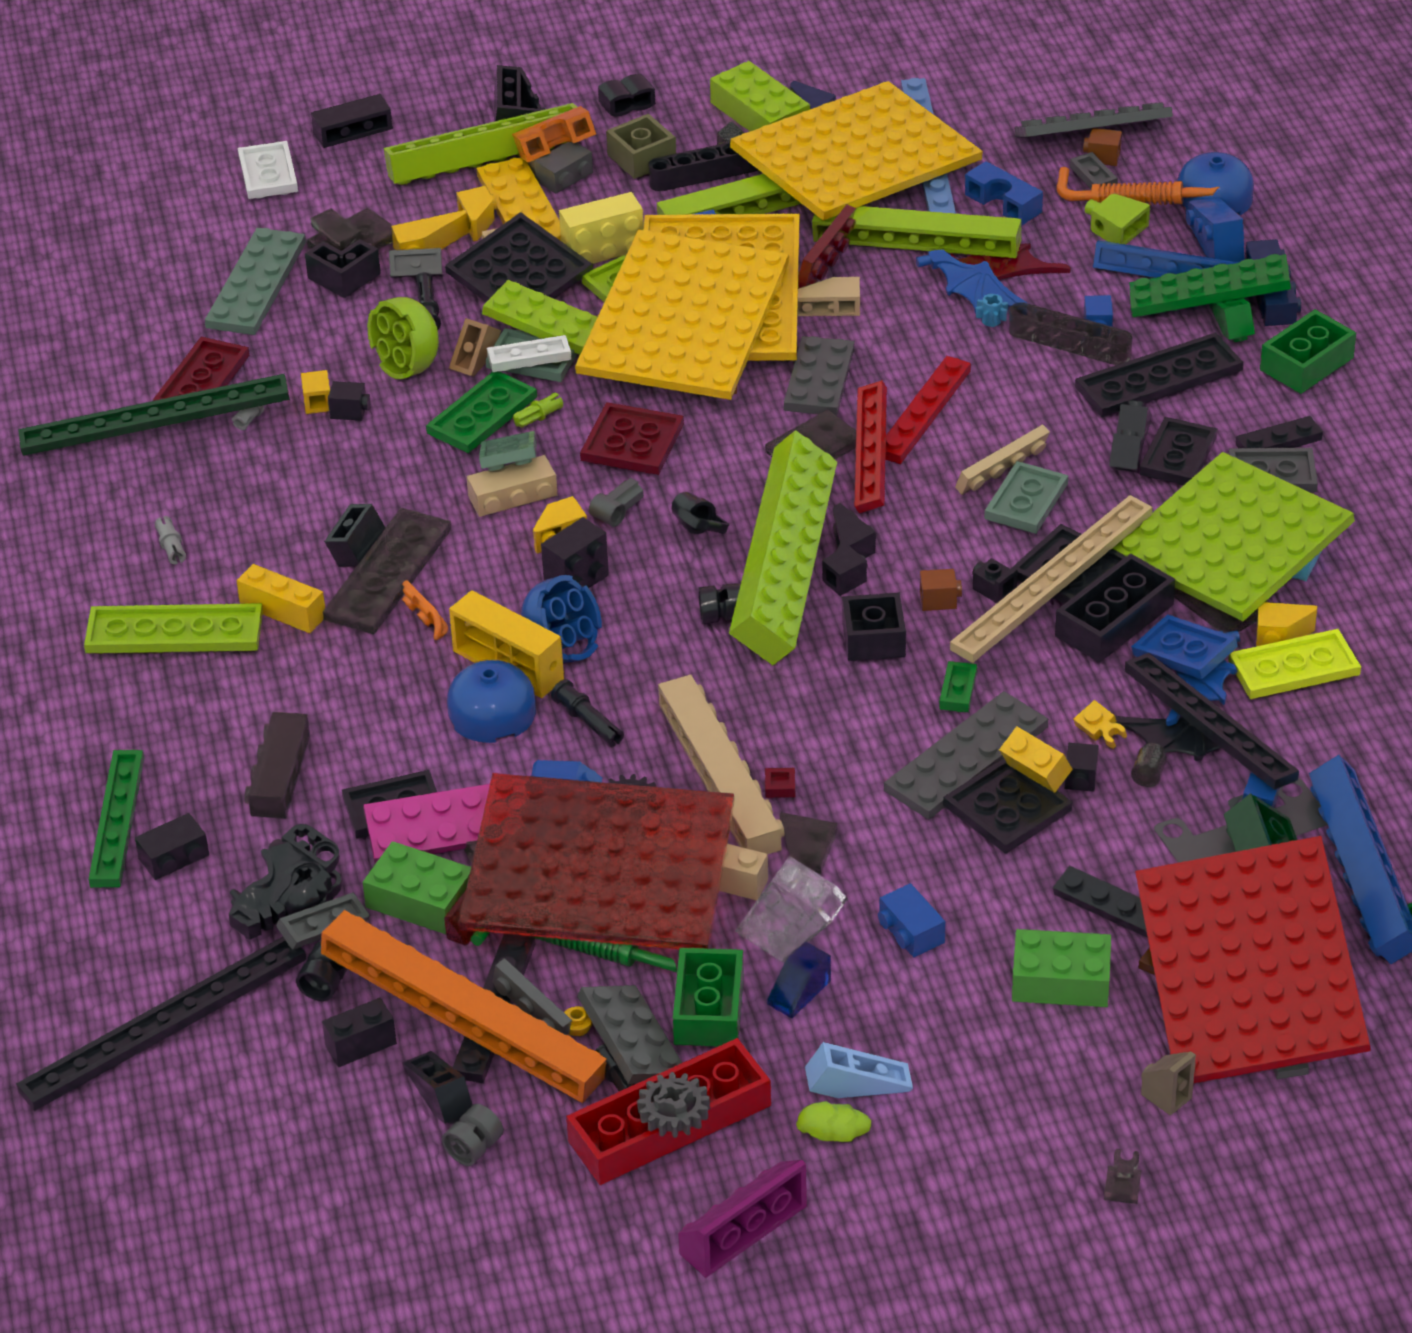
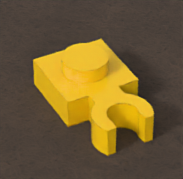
M1095 700L1073 719L1075 725L1095 741L1103 736L1106 745L1112 749L1116 747L1114 739L1111 738L1113 735H1121L1124 739L1127 737L1125 728L1121 724L1116 723L1115 715Z

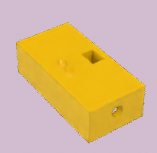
M473 590L449 608L453 652L474 663L484 660H500L515 665L528 676L533 685L535 695L540 698L547 695L558 682L564 680L561 636Z

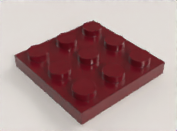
M606 402L580 452L581 461L659 475L684 425V416Z

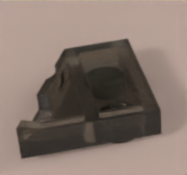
M781 812L780 821L784 827V842L789 852L791 868L821 874L837 834V823Z

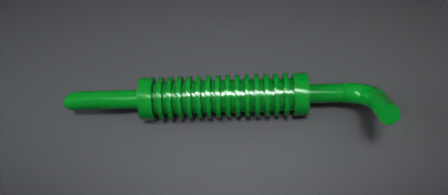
M498 910L490 913L483 919V922L471 937V942L476 946H480L497 925L504 923L514 924L527 928L528 935L535 936L537 940L540 939V941H546L554 945L557 944L560 947L563 946L564 948L577 952L580 951L587 955L597 956L611 962L614 961L624 966L631 967L635 961L677 972L676 964L672 958L639 949V941L637 939L621 936L620 934L604 931L603 929L587 926L586 924L570 921L555 915L552 916V914L538 910L532 916L511 910Z

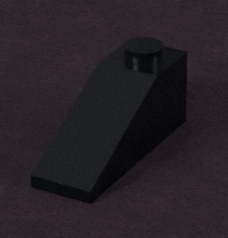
M429 1051L402 1062L404 1070L432 1113L443 1123L452 1124L459 1122L460 1117L473 1105L464 1076L434 1052Z

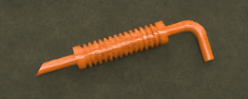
M1067 167L1060 168L1056 185L1058 195L1067 201H1089L1093 199L1101 203L1109 195L1118 194L1148 203L1149 205H1152V203L1154 205L1158 203L1159 205L1163 203L1167 205L1168 202L1169 205H1172L1173 202L1174 204H1183L1184 198L1213 196L1219 188L1183 187L1182 181H1174V183L1169 181V183L1164 182L1163 184L1162 182H1158V184L1153 182V185L1152 182H1148V185L1147 182H1143V185L1141 182L1138 185L1136 182L1133 185L1132 183H1128V185L1126 183H1113L1112 185L1111 183L1107 185L1103 183L1102 186L1101 184H1092L1091 190L1074 191L1067 188L1069 169Z

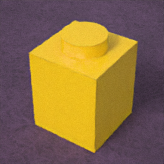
M327 370L301 373L306 414L329 411L328 396L330 386Z

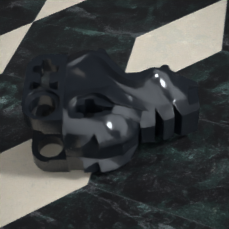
M307 824L295 825L282 836V839L274 840L269 844L268 849L261 850V856L268 867V874L250 884L242 893L234 888L231 889L230 895L233 898L231 900L233 907L229 912L230 926L243 934L246 939L251 940L262 935L261 929L264 931L273 929V923L277 924L280 918L333 900L342 887L341 875L335 870L340 859L338 846ZM307 835L308 843L304 840L297 842V836L303 838ZM323 851H330L334 854L333 858L328 861L321 860L317 855ZM331 877L336 880L334 885H332Z

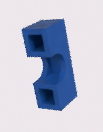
M985 161L965 174L966 196L983 205L991 200H1003V216L1021 219V226L1042 213L1043 191Z

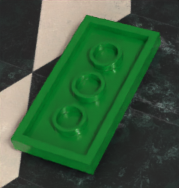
M500 371L491 372L426 425L427 434L469 454L482 441H485L512 419L515 413L523 410L537 398V389Z

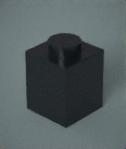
M333 381L328 396L330 419L362 421L365 410L370 408V394H366L365 383Z
M1068 743L1067 760L1073 770L1065 779L1064 789L1095 792L1099 745Z

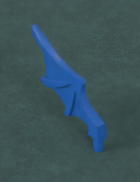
M944 249L929 251L928 255L916 257L918 268L931 265L932 269L940 268L947 279V295L950 296L955 292L967 298L972 303L975 314L977 300H983V297L987 294L1001 296L1002 302H1008V307L1017 308L1027 315L1038 314L1037 308L1012 293L997 279L987 261L975 265L962 263Z
M1238 630L1224 633L1236 637L1237 642H1240ZM1225 659L1203 679L1174 670L1180 678L1207 699L1219 701L1223 705L1227 697L1226 692L1223 690V682L1229 674H1237L1235 665L1228 663ZM1171 709L1166 719L1167 726L1176 724L1180 718V715L1173 709Z

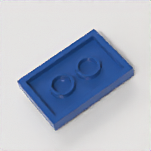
M1167 614L1131 647L1133 656L1139 657L1150 653L1170 669L1203 679L1232 653L1238 645L1236 637Z

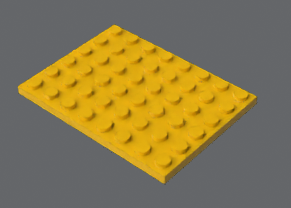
M889 81L822 104L816 108L803 111L756 130L743 133L730 140V148L823 221L837 216L846 204L858 208L980 161L983 155L981 149Z
M800 214L644 215L645 231L788 253L789 263L748 361L797 360Z
M638 229L575 365L576 374L731 400L789 263V254Z

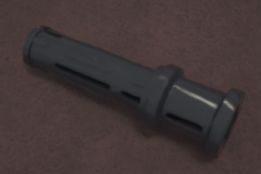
M422 272L416 276L418 299L430 312L436 323L437 330H439L441 319L438 316L439 305L434 301L432 276L427 272Z
M561 680L554 686L551 691V699L555 703H561L571 717H579L611 747L616 746V743L619 744L622 741L624 732L590 704L589 697L584 693H579L570 680Z

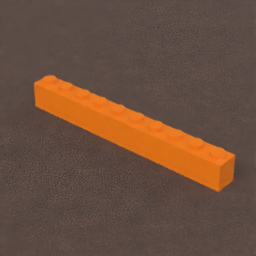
M344 910L322 931L321 954L582 1104L604 1080L607 1058L601 1056L600 1053L585 1047L571 1036L564 1035L550 1027L544 1021L527 1014L518 1006L504 1001L490 990L483 989L469 981L465 976L453 972L439 961L432 960L423 955L414 947L402 943L386 931L379 930L367 923L363 918Z

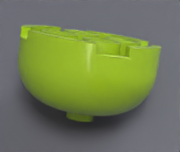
M395 297L378 302L379 304L369 313L367 330L371 349L376 348L382 361L379 366L394 379H404L424 372L433 363L439 346L438 330L432 315L420 302L408 297Z

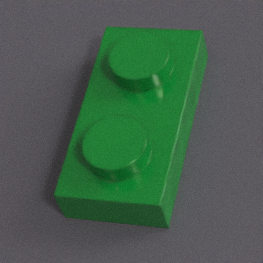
M948 661L939 709L969 713L977 676V664Z

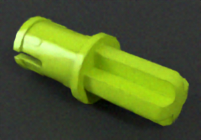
M555 392L540 401H532L530 406L513 415L514 424L517 427L523 428L536 420L543 421L546 415L563 408L562 398L559 397L555 400L559 396Z

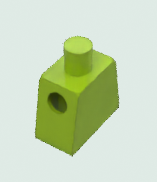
M1118 194L1109 195L1101 203L1093 199L1086 203L1084 211L1086 214L1091 215L1092 232L1107 242L1127 244L1149 226L1150 205Z

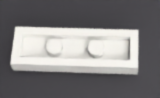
M566 335L487 348L492 372L571 360V350Z

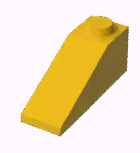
M466 210L391 226L395 250L443 249L469 233Z

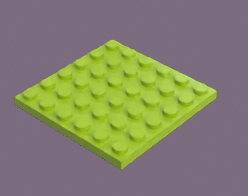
M1222 452L1112 549L1125 556H1128L1130 553L1175 578V588L1244 621L1346 530L1355 519L1353 512Z

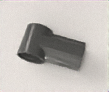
M629 478L609 494H597L590 503L589 514L612 527H616L624 519L626 511L644 497L643 489L638 484V481Z

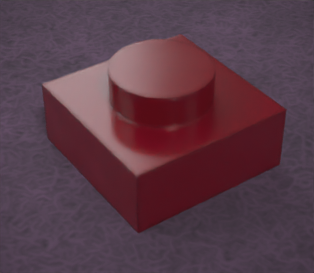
M795 767L765 768V798L796 797Z

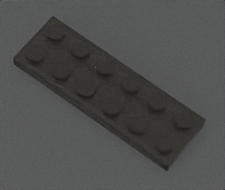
M400 508L323 610V619L375 635L403 597L404 586L402 583L406 580L411 584L452 530L451 521Z

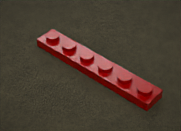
M950 356L944 358L887 433L885 460L898 464L904 461L971 372L970 362Z
M883 380L859 387L857 393L854 507L858 513L882 507L885 502L887 387Z

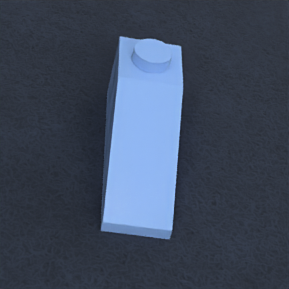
M825 1042L820 1045L805 1066L809 1091L834 1098L910 1092L913 1089L908 1063Z

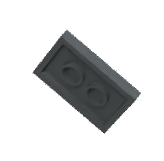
M1229 448V455L1308 492H1317L1318 482L1313 448Z

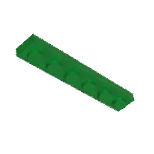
M113 750L89 873L90 888L121 887L144 763L143 750Z

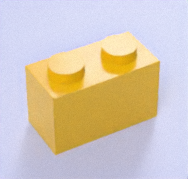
M1016 726L999 749L1009 766L1054 793L1073 770L1063 753Z

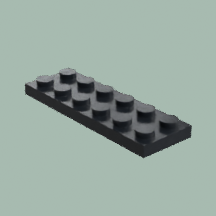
M1215 332L1076 378L1075 388L1101 417L1120 412L1121 404L1128 405L1129 400L1147 403L1243 371L1244 362Z

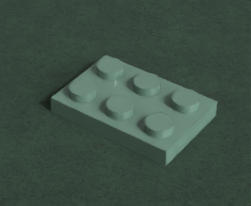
M504 328L494 346L541 338L523 331ZM570 349L571 360L510 369L505 372L562 382L577 353ZM487 356V358H486V368L491 369V366H490V363H489V359H488V356Z
M535 430L482 441L479 455L481 469L488 468L489 471H495L504 468V464L515 462L516 465H523L532 462L531 458L536 457L537 448Z
M1016 461L985 509L984 519L1037 534L1068 485V475Z

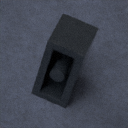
M350 504L324 542L338 567H361L374 546L378 543L386 527L373 504Z
M190 813L135 837L138 859L154 880L209 856L206 834Z
M381 998L322 1021L325 1047L338 1068L397 1044L394 1018Z

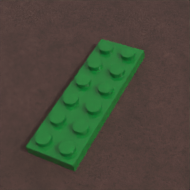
M1272 254L1266 258L1256 260L1245 259L1234 264H1218L1211 268H1195L1184 273H1167L1161 277L1140 278L1134 282H1129L1133 317L1291 289L1286 254Z

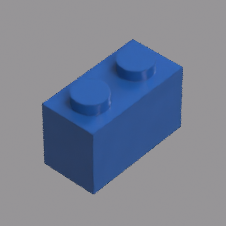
M911 883L879 898L878 919L884 929L890 930L895 936L898 945L903 949L905 948L913 958L945 943L946 921Z

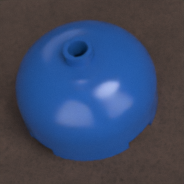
M1208 152L1197 155L1182 167L1178 175L1177 181H1182L1183 187H1219L1213 196L1184 198L1182 205L1186 207V211L1189 210L1188 201L1205 198H1220L1239 215L1244 214L1252 205L1254 191L1252 173L1243 161L1233 155L1222 152Z
M570 575L557 576L535 585L526 595L520 613L521 616L561 636L562 649L572 647L576 641L588 639V644L581 653L569 655L562 653L563 664L590 657L598 647L595 640L597 639L598 629L602 628L601 614L594 595L586 585L581 586Z
M484 660L473 663L461 670L450 684L447 694L448 717L457 733L473 741L495 743L496 738L514 734L516 737L530 727L536 715L533 685L528 676L511 663L500 660Z

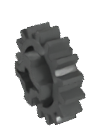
M671 1072L668 1079H664L662 1075H657V1083L648 1080L646 1082L647 1090L640 1089V1099L637 1100L640 1121L642 1123L648 1122L649 1131L659 1128L660 1136H664L667 1131H670L673 1138L678 1136V1131L682 1130L686 1135H690V1127L693 1126L700 1129L701 1120L708 1119L710 1098L707 1096L706 1086L699 1087V1079L697 1078L691 1082L688 1081V1074L686 1073L681 1078H676L675 1073Z

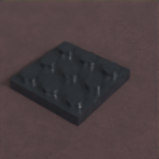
M1060 524L1013 566L1018 569V581L1023 583L1082 534ZM1114 549L1109 550L1052 598L1065 604L1126 556Z
M1004 758L943 797L944 807L1005 854L1071 812L1073 804L1071 800L1059 791L1054 793L1009 766Z

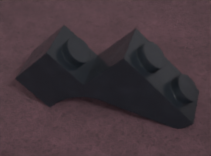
M1129 400L1128 405L1121 404L1117 433H1114L1109 463V467L1113 470L1139 473L1142 449L1152 418V413L1148 407L1144 406V402Z
M839 503L833 507L835 521L833 533L837 550L822 560V581L841 596L867 582L868 564L865 558L875 553L876 532L870 525L859 519L853 511L848 510Z

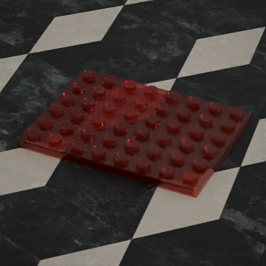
M492 773L459 919L460 930L679 950L680 948L709 949L735 803L734 794Z

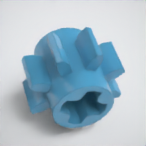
M987 294L983 297V300H977L976 318H981L984 325L995 327L1001 323V320H1007L1008 302H1002L1001 296Z

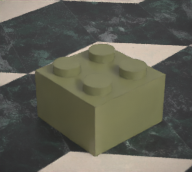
M645 114L606 130L607 155L634 179L649 173L648 163L650 160L676 154V137L650 114Z

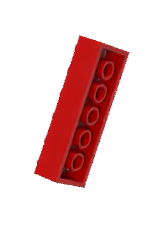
M738 1038L566 1116L568 1142L599 1185L771 1106V1080ZM671 1072L675 1073L676 1078H681L684 1073L688 1074V1081L690 1082L696 1078L699 1079V1087L706 1086L707 1096L710 1098L708 1119L701 1120V1128L690 1127V1135H686L683 1130L678 1131V1136L673 1138L670 1131H667L664 1136H660L659 1128L649 1131L648 1122L642 1123L640 1121L637 1102L640 1099V1089L647 1090L646 1082L648 1080L657 1083V1075H662L664 1079H668Z

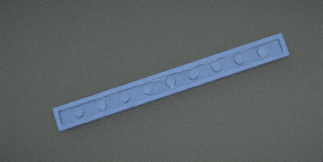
M911 78L901 80V91L933 114L926 79ZM947 173L922 183L928 211L956 214Z

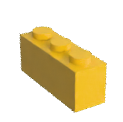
M252 564L237 579L240 604L262 603L263 615L307 633H311L326 618L324 594L319 589Z

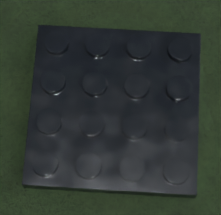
M520 212L447 263L445 270L447 274L487 302L507 280L517 282L524 287L555 299L580 281L583 275L593 270V265Z

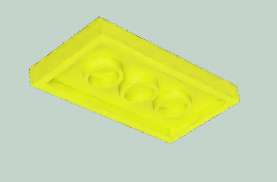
M1339 629L1234 651L1229 654L1228 662L1235 665L1237 669L1236 676L1249 699L1358 676L1361 672V665Z

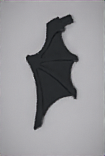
M1115 716L1116 723L1136 733L1146 742L1148 749L1144 752L1145 757H1157L1164 753L1179 752L1193 755L1194 761H1199L1206 754L1221 749V747L1183 717H1180L1176 724L1167 726L1166 719Z

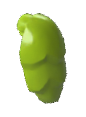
M821 1101L807 1105L799 1113L796 1127L800 1132H807L822 1141L851 1142L855 1137L870 1131L871 1119L868 1115L854 1109L850 1104H831L827 1101Z

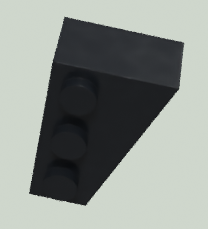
M497 65L494 87V122L545 110L539 104L538 95L532 92V85L522 67Z

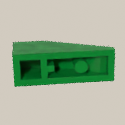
M1244 298L1209 304L1222 334L1229 340H1232V342L1247 340L1249 335L1255 334L1251 306Z

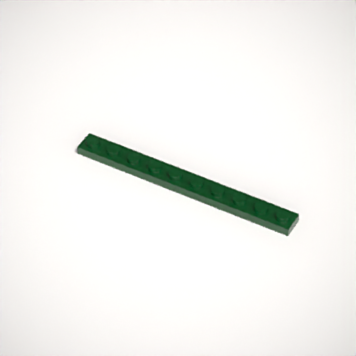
M284 373L18 429L20 449L22 455L25 456L290 400L286 376Z

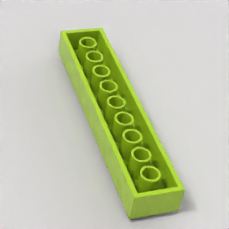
M796 430L774 447L729 630L730 635L771 665L776 664L796 647L837 466V461L830 454L825 453L813 444L809 438L804 437Z

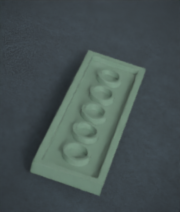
M256 228L205 318L206 328L256 335L306 244L305 234L271 230L269 228Z

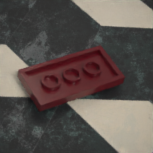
M846 204L804 257L798 275V289L817 283L818 280L822 281L827 274L828 267H833L837 262L839 253L846 251L850 242L847 236L852 232L856 220L853 219L856 208Z
M201 336L153 398V401L227 386L250 356L249 347Z

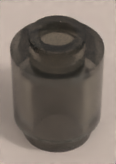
M1148 743L1139 749L1131 770V777L1138 785L1154 787L1160 782L1167 761L1165 750L1160 745Z

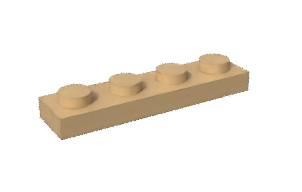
M1042 424L961 471L955 488L961 495L971 489L976 491L990 478L996 479L1000 477L1007 468L1014 466L1016 461L1023 462L1031 454L1038 455L1046 447L1045 442L1050 431Z

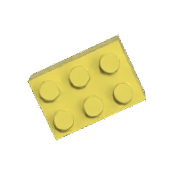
M632 192L559 210L561 241L592 264L627 255L638 229L644 230L643 208Z

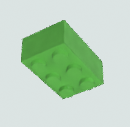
M393 841L362 882L366 908L448 935L476 895L473 867Z
M1016 929L1012 1002L1108 1007L1111 934Z

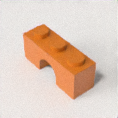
M579 106L512 135L520 157L526 162H531L550 154V148L564 142H579L596 135V131L589 111Z

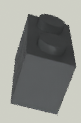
M567 142L552 150L550 154L534 161L535 177L538 183L555 194L593 173L592 152L577 142Z

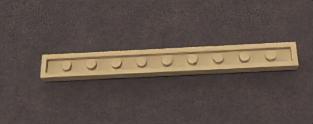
M1129 495L950 641V650L974 663L1139 527L1143 521L1152 515L1153 507Z

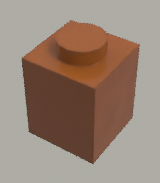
M1092 128L1090 137H1085L1083 152H1093L1104 165L1117 166L1121 153L1122 131Z
M954 569L920 571L922 611L957 609V597H962L961 580H956Z

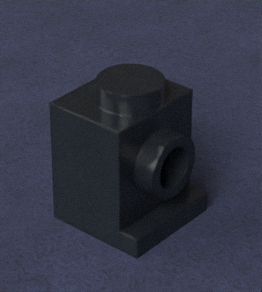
M991 558L986 563L978 562L973 568V590L995 603L1001 601L1017 588L1018 569L1015 567L1010 569Z

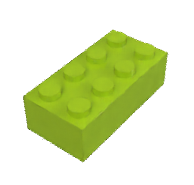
M750 61L743 62L710 78L711 104L748 131L756 130L765 125L810 110L808 102Z

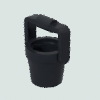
M682 492L672 502V513L690 533L701 534L710 531L726 534L730 524L716 515V508L708 500L690 492Z

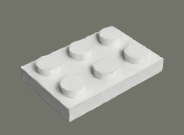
M287 141L238 148L248 199H261L266 196L287 195L298 192Z

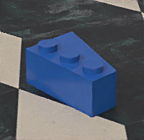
M1220 198L1188 201L1189 210L1186 211V221L1206 257L1232 262L1245 260L1243 218Z

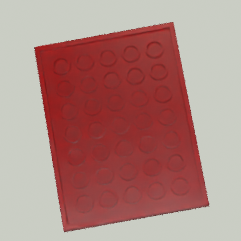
M1322 836L1135 871L1170 1055L1190 1051L1196 1055L1194 1083L1371 1051Z

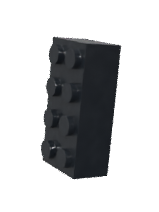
M1130 553L1056 610L1055 637L1100 663L1174 605L1176 579Z

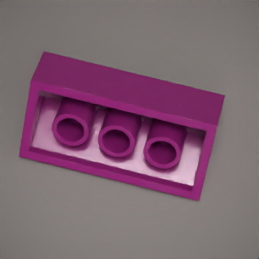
M803 1160L777 1163L772 1168L762 1171L756 1179L746 1186L735 1190L732 1196L719 1205L712 1206L702 1217L686 1224L678 1233L679 1254L707 1278L807 1207L806 1163Z

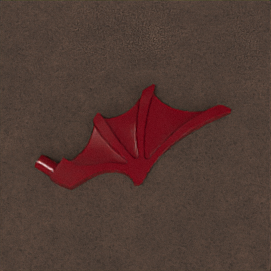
M1030 243L1020 244L1016 258L971 255L957 259L962 263L973 265L987 261L998 280L1030 274L1071 272V267L1065 263H1046L1032 256L1029 252L1031 248Z

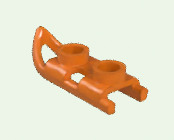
M408 580L404 581L402 585L404 586L403 593L405 596L401 600L412 612L416 608L420 611L416 615L427 627L431 624L435 626L434 640H439L448 631L446 621Z

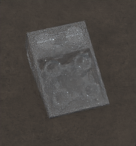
M789 856L735 932L783 963L826 928L848 898L835 884Z

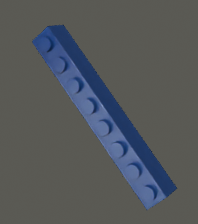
M1337 755L1309 773L1313 784L1310 790L1316 800L1320 802L1321 807L1318 808V811L1329 826L1326 830L1327 835L1337 847V850L1334 851L1337 860L1345 868L1346 872L1343 873V877L1354 892L1351 895V899L1357 909L1361 911L1360 923L1371 937L1368 944L1377 957L1382 956L1390 964H1393L1412 952V916L1356 772L1340 755Z

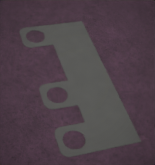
M1298 778V781L1293 782L1302 788V793L1299 796H1287L1282 791L1283 787L1280 788L1279 796L1286 805L1275 809L1290 818L1296 836L1328 825L1318 811V808L1321 807L1320 802L1316 800L1300 778ZM1243 795L1231 798L1228 801L1230 808L1242 800ZM1173 818L1154 826L1155 832L1178 863L1232 853L1235 850L1233 841L1226 831L1227 825L1195 836L1183 820L1179 818ZM1169 824H1176L1182 828L1183 833L1177 838H1170L1164 835L1163 828Z

